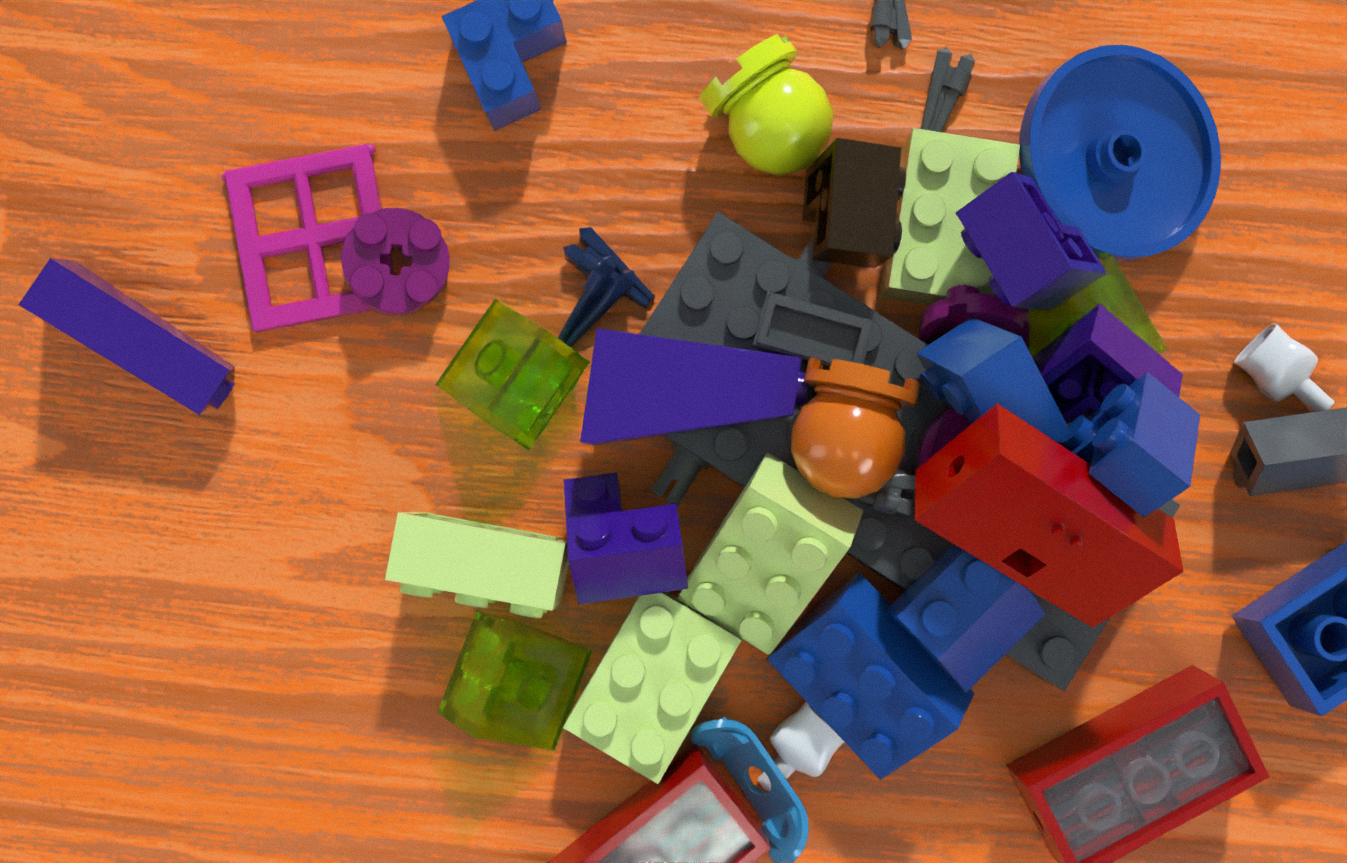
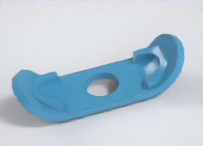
M726 717L719 720L705 721L695 726L690 733L691 742L695 745L706 747L714 760L719 758L722 760L764 822L761 829L769 839L771 848L769 855L771 860L776 863H793L803 852L808 840V816L801 800L757 736L746 725L735 720H728ZM749 767H758L766 773L771 783V790L769 792L762 791L753 784L749 777Z

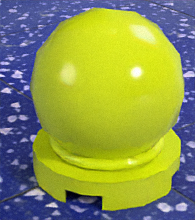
M778 34L773 35L743 53L736 59L742 69L723 85L715 77L705 87L699 97L700 102L711 117L716 118L725 114L729 115L728 134L737 154L755 170L777 176L803 170L815 163L816 159L826 150L832 133L834 110L825 90L809 74L791 69V63L795 60L798 52L786 35L782 38Z

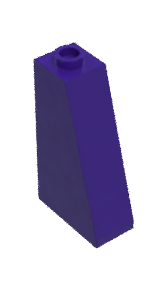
M50 258L18 304L198 415L204 412L208 405L219 409L236 384L227 378L234 369L233 365L74 260Z
M597 328L580 442L588 445H602L789 418L794 414L795 405H805L808 383L803 382L805 372H799L801 357Z

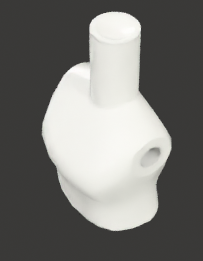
M1272 323L1260 332L1234 360V364L1244 369L1252 377L1260 392L1273 402H1278L1294 394L1313 412L1329 410L1335 402L1310 379L1313 370L1318 364V357L1309 348L1292 339L1277 323Z
M807 702L797 712L783 720L770 737V742L779 755L774 762L786 779L795 770L811 777H818L826 769L835 751L844 743L837 733ZM763 772L758 777V781L769 792L771 790V783L766 773Z

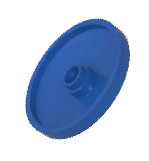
M1106 45L1086 50L1069 59L1046 76L1033 93L1026 107L1019 136V156L1022 175L1032 177L1061 224L1080 229L1098 258L1114 261H1131L1158 254L1181 243L1204 220L1215 198L1221 171V151L1217 128L1211 111L1197 87L1179 68L1162 56L1128 45Z

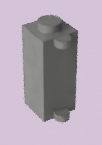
M1347 407L1243 422L1230 451L1231 458L1235 464L1233 478L1238 488L1245 487L1249 496L1346 483Z

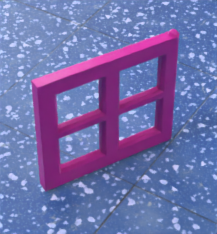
M369 143L226 170L222 174V180L227 183L254 332H264L372 311L362 303V300L354 295L353 291L330 295L322 247L344 243L347 234L355 226V222L359 217L318 225L309 177L353 169L361 216L382 209L373 161V154H375L376 148ZM294 180L303 228L259 236L251 188ZM307 250L316 298L272 306L263 258ZM391 253L387 256H381L380 264L388 265L390 274L395 275Z

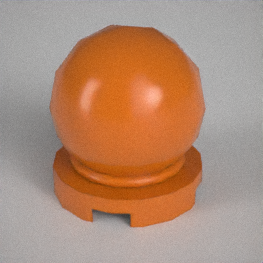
M809 358L803 382L813 387L817 395L801 407L791 429V454L798 472L814 489L834 498L857 499L879 491L895 476L905 454V429L897 415V411H900L901 408L916 407L921 384L912 378H906L904 387L888 383L891 371L838 359H832L830 369L823 370V365L820 364L821 360Z

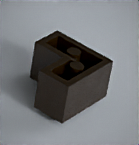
M836 138L816 159L815 163L809 166L806 170L802 221L815 222L812 260L875 269L892 258L893 254L897 252L902 237L901 222L896 220L897 200L902 197L906 183V170L904 167H900L901 147Z

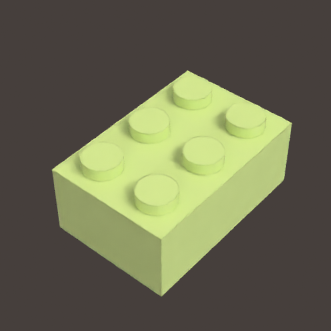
M918 128L911 130L902 144L900 167H904L906 170L904 192L902 197L897 200L896 220L900 221L902 225V237L897 252L893 254L892 258L884 262L879 297L931 305L938 300L946 298L948 289L957 285H970L977 288L980 293L996 295L989 284V277L992 276V273L983 258H977L972 254L961 237V231L965 228L956 212L1010 172L1016 173L1020 150L1019 144Z
M767 452L696 561L687 578L688 589H682L676 599L770 656L849 550L864 510L844 498H834L814 489L796 469Z
M422 511L398 512L385 580L401 583L399 592L408 595L433 597V593L448 591L456 593L454 602L459 604L487 608L488 603H495V600L511 603L510 613L542 618L543 613H547L548 610L553 611L563 600L569 568L567 538Z
M670 592L638 596L563 726L565 730L657 784L662 779L742 641L740 637L677 600V596Z

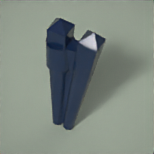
M591 227L579 228V241L587 247L585 251L575 244L563 247L565 260L575 265L576 269L589 276L593 268L597 267L601 258L613 256L616 267L610 277L616 279L622 270H630ZM634 274L635 283L623 295L643 308H647L649 301H652L655 295Z
M613 256L602 257L597 267L592 269L583 285L584 291L557 337V341L564 343L566 348L570 349L635 283L634 271L622 270L616 279L610 277L616 269Z

